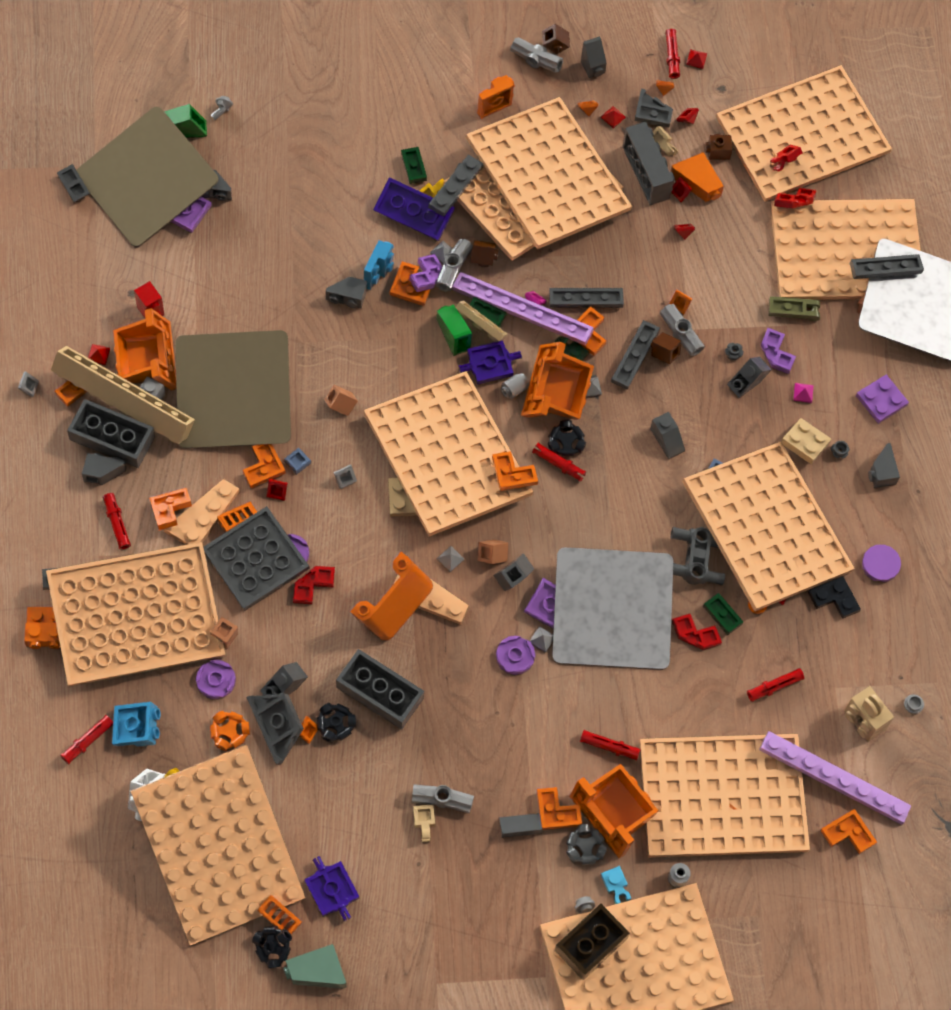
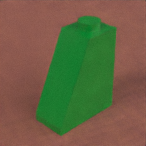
M190 104L164 111L186 138L207 136V121Z
M454 305L443 306L437 310L436 320L453 356L466 352L467 349L471 348L472 332Z

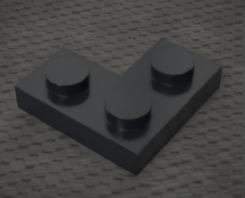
M844 576L808 591L816 609L834 602L842 619L861 610Z

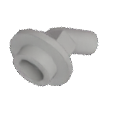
M220 96V98H216L215 102L219 108L211 114L212 118L216 120L225 111H229L230 107L233 106V102L229 97Z

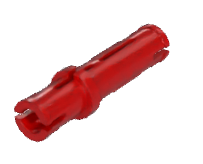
M667 29L665 32L668 54L666 62L669 66V77L671 79L680 77V57H678L677 32L675 29Z
M539 442L535 445L541 452L534 448L533 454L561 469L562 473L571 475L579 482L583 480V477L577 473L585 476L586 471L574 465L573 461H567Z
M107 493L102 497L107 510L106 515L111 521L119 549L125 550L131 546L121 517L122 511L117 505L114 493Z
M798 668L769 682L764 681L762 685L747 690L748 698L751 702H754L764 696L769 697L775 691L804 680V673Z
M105 715L81 738L75 739L73 745L61 754V758L69 765L78 755L84 754L87 751V747L113 726V721Z
M586 730L583 731L580 742L616 753V756L622 755L634 759L635 761H637L641 750L640 748L624 744V741L620 740L618 742Z

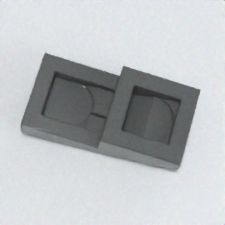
M73 164L57 172L74 203L90 194Z

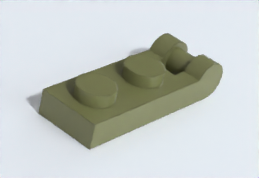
M772 296L769 298V316L810 319L811 321L820 320V312H818L820 308L819 300Z

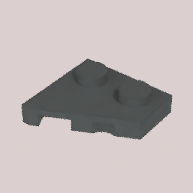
M641 89L634 121L669 128L673 109L663 104L658 98H652L646 94L645 89Z

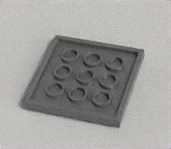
M267 506L203 547L204 553L244 611L310 569L303 556Z

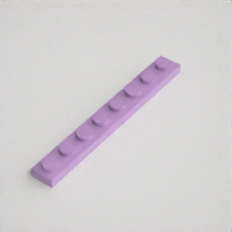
M460 272L452 286V290L470 298L476 297L513 316L582 345L587 344L593 333L592 326Z
M770 731L767 732L759 749L760 751L901 825L905 822L911 805Z

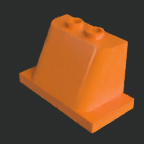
M150 308L145 310V319L113 330L114 352L117 362L115 366L118 376L132 384L142 383L148 376L171 391L177 389L173 340L169 320Z
M562 342L540 345L521 416L530 418L547 416V413H552L573 420L580 419L582 409L586 403V394L591 385L590 379L594 366L565 354L566 344Z
M621 764L592 784H589L584 777L577 781L569 796L576 805H580L581 812L593 827L599 830L605 838V842L619 859L627 853L634 842L631 835L659 811L651 802L649 795L638 786L637 780L630 776Z

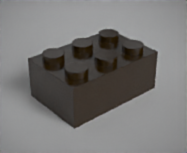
M601 903L556 944L555 951L584 980L628 939L630 933Z

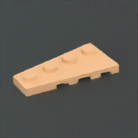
M223 479L176 518L178 525L166 528L164 532L185 545L203 543L216 525L217 516L227 510L240 492L239 488Z
M431 580L433 589L418 608L461 625L468 610V605Z

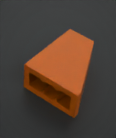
M704 152L671 166L670 172L673 173L675 180L677 181L681 177L692 188L691 192L705 202L716 200L722 195L724 186Z

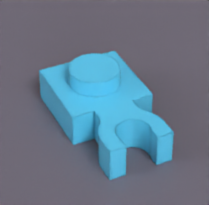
M620 866L601 873V878L608 894L612 892L615 894L614 901L616 904L621 903L619 899L621 895L625 896L627 901L631 900L629 892L624 889L628 883Z

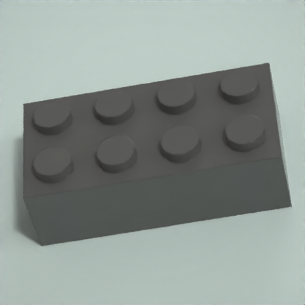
M646 122L626 127L622 147L649 205H653L670 199L675 178L673 173L668 170L667 160L660 153V145L658 142H655L651 127L649 128Z
M86 399L82 402L67 430L71 441L109 457H119L125 460L126 464L138 469L155 438L154 427Z
M360 649L356 651L336 679L337 689L401 730L424 699V690Z

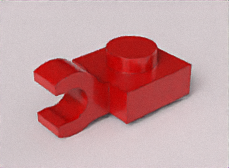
M790 144L778 152L777 156L770 160L774 164L778 162L773 170L781 171L784 168L785 162L795 161L803 153L801 147Z

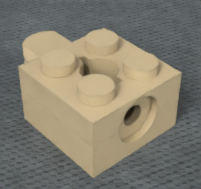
M871 686L852 697L844 710L846 718L855 724L859 735L868 742L887 730L894 719L892 713Z

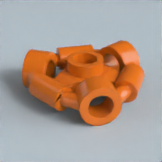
M220 711L212 718L213 724L210 725L211 739H214L215 746L223 751H227V749L232 747L237 748L250 735L249 721H245L240 714L233 711L231 713ZM227 718H229V722L221 727L218 726L219 724L223 723ZM239 723L242 726V735L237 734L236 731L237 724ZM220 736H225V737L231 739V742L229 743V742L226 741L225 739H222V738H219V737H220Z

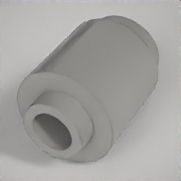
M523 373L516 374L502 383L501 392L506 398L513 399L527 390L530 384L529 380Z
M683 863L673 865L668 874L669 883L676 888L685 886L690 878V869Z

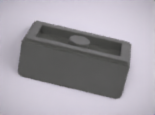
M539 813L499 817L502 838L542 834Z

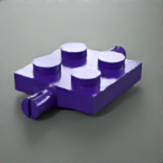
M503 340L467 349L469 363L459 365L460 373L472 371L477 385L511 377L514 374L511 361L522 359L520 351L509 353L505 348Z
M320 856L317 859L314 858L312 861L317 871L314 875L304 879L322 917L339 911L343 921H347V918L349 920L351 916L346 907L358 900L359 895L342 862L340 861L332 866H325Z

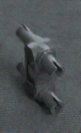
M673 526L670 538L687 541L688 544L685 565L673 563V575L681 576L691 585L704 584L706 582L723 585L725 573L709 571L708 569L710 547L719 548L709 530L704 527L686 530ZM697 536H700L703 541H700ZM692 571L697 572L699 576H695Z

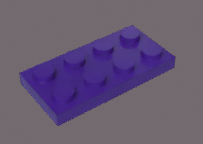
M389 177L373 210L439 241L455 208L451 207L443 217L428 208L433 197Z

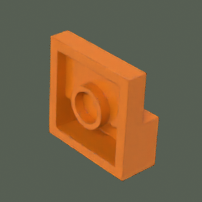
M505 75L495 78L491 81V88L479 94L477 114L480 119L512 105L515 84L511 77Z
M53 607L27 608L24 639L26 647L32 649H39L41 647L61 648Z

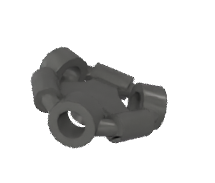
M582 824L577 826L574 832H571L566 843L568 845L566 853L573 863L581 862L582 865L595 864V861L603 860L608 847H606L604 843L605 838L598 829L594 830L590 824ZM591 833L590 838L579 837V835H588ZM595 844H599L600 847L596 856H594L592 849ZM574 846H577L582 851V857H580Z

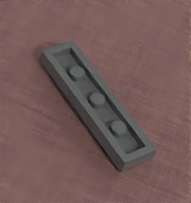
M468 154L431 200L428 208L444 217L483 168L484 163Z
M920 254L852 259L849 263L854 279L922 274L924 271Z
M549 288L550 308H589L590 306L592 308H623V288Z
M643 320L611 379L612 383L628 390L651 347L652 340L659 333L660 327Z

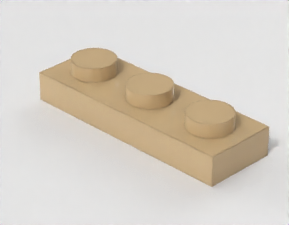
M465 301L459 302L455 307L463 318L472 320L476 328L479 330L484 329L488 332V337L492 340L502 341L507 336L505 331Z

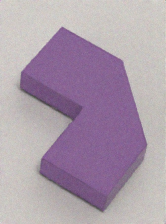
M432 254L418 258V264L423 272L411 274L409 277L416 292L434 288L443 266L436 255Z
M767 328L761 348L771 368L789 374L796 356L779 350L785 334Z

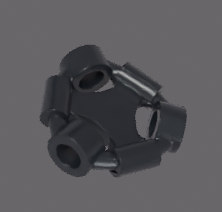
M571 420L560 421V424L557 427L554 426L548 436L550 438L548 442L549 449L562 456H574L576 453H582L587 443L584 440L585 435L580 427L572 424ZM571 430H572L571 433H562V432H561V431H571ZM578 439L579 441L575 449H573L572 443ZM556 440H559V442H560L561 445L563 446L562 449H560V446H559V444L557 443Z
M326 703L319 709L320 714L316 718L317 730L321 732L323 740L333 743L339 739L342 741L352 734L351 731L356 728V716L349 711L350 708L339 703L337 705ZM335 710L336 713L333 716L325 718V716H328ZM344 716H348L349 727H344L343 725ZM328 727L337 731V735L325 729Z
M277 926L264 927V930L257 931L254 934L252 943L256 946L257 950L255 952L260 961L267 964L268 968L281 967L283 961H286L291 950L289 944L292 936L288 930H281ZM270 954H277L279 959H269L268 957Z

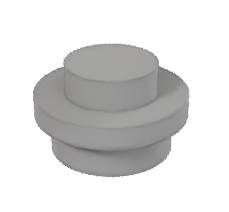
M912 694L905 699L904 707L909 713L918 714L924 708V701L920 696Z
M588 896L581 897L575 902V910L581 914L591 912L595 907V902Z

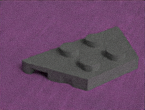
M285 693L248 696L247 700L275 763L280 765L304 729L289 695Z

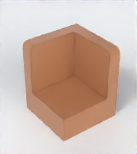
M335 384L324 399L331 409L346 416L351 413L358 402L352 392Z
M495 539L479 542L478 561L489 564L507 562L508 542Z
M221 617L211 630L210 635L223 642L224 648L228 649L238 635V627Z

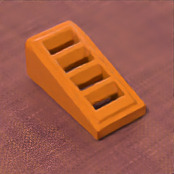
M250 501L217 516V522L226 533L244 521L239 515L240 513H243L245 518L248 519L249 515L245 510L249 509L252 515L257 513ZM235 516H236L237 519L239 520V522H237V523H236L235 520L233 519V517H235ZM230 520L232 525L229 526L227 521Z
M272 895L257 910L269 922L281 930L292 919L294 923L288 928L291 935L302 923ZM272 903L276 904L268 914L265 912ZM280 908L282 911L273 919L271 916ZM286 913L288 917L283 921L281 925L278 924L277 922Z

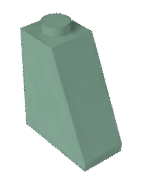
M333 944L286 960L287 967L283 968L287 980L291 979L293 985L341 989L347 987Z

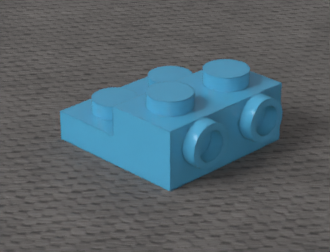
M378 241L364 269V280L367 281V289L371 290L373 284L376 285L380 276L385 278L387 272H391L394 262L392 260L394 253H392L394 246L390 242Z
M152 702L114 706L112 744L114 746L134 744L137 747L156 745V739L160 736L157 720L161 717L158 706Z

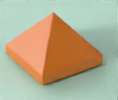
M657 80L656 86L664 96L674 88V83Z
M594 100L577 104L588 116L598 107V103Z
M676 290L669 304H674L678 311L684 315L692 298Z
M306 716L302 722L304 729L300 737L310 744L318 730L317 724Z

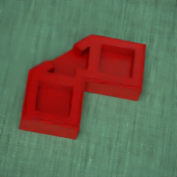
M798 188L796 195L778 193L774 206L793 209L813 204L816 190Z
M315 566L304 577L298 579L294 583L293 603L313 604L314 586L334 588L335 567Z
M691 614L673 618L671 621L678 639L701 650L710 649L722 644L715 625L697 631Z

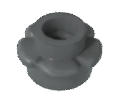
M729 343L725 349L727 357L731 360H737L742 357L744 351L739 343Z
M837 441L831 446L834 457L846 458L850 449L845 441Z

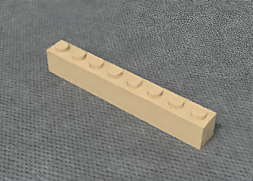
M68 346L57 351L51 367V371L56 373L57 376L67 379L76 387H81L90 395L103 400L107 405L119 409L123 414L154 427V432L166 436L174 443L180 444L188 438L195 421L192 417Z

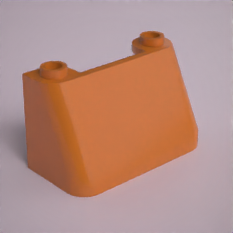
M402 551L393 561V569L400 577L376 606L368 601H360L350 611L361 624L379 639L385 641L394 637L433 589L431 579Z

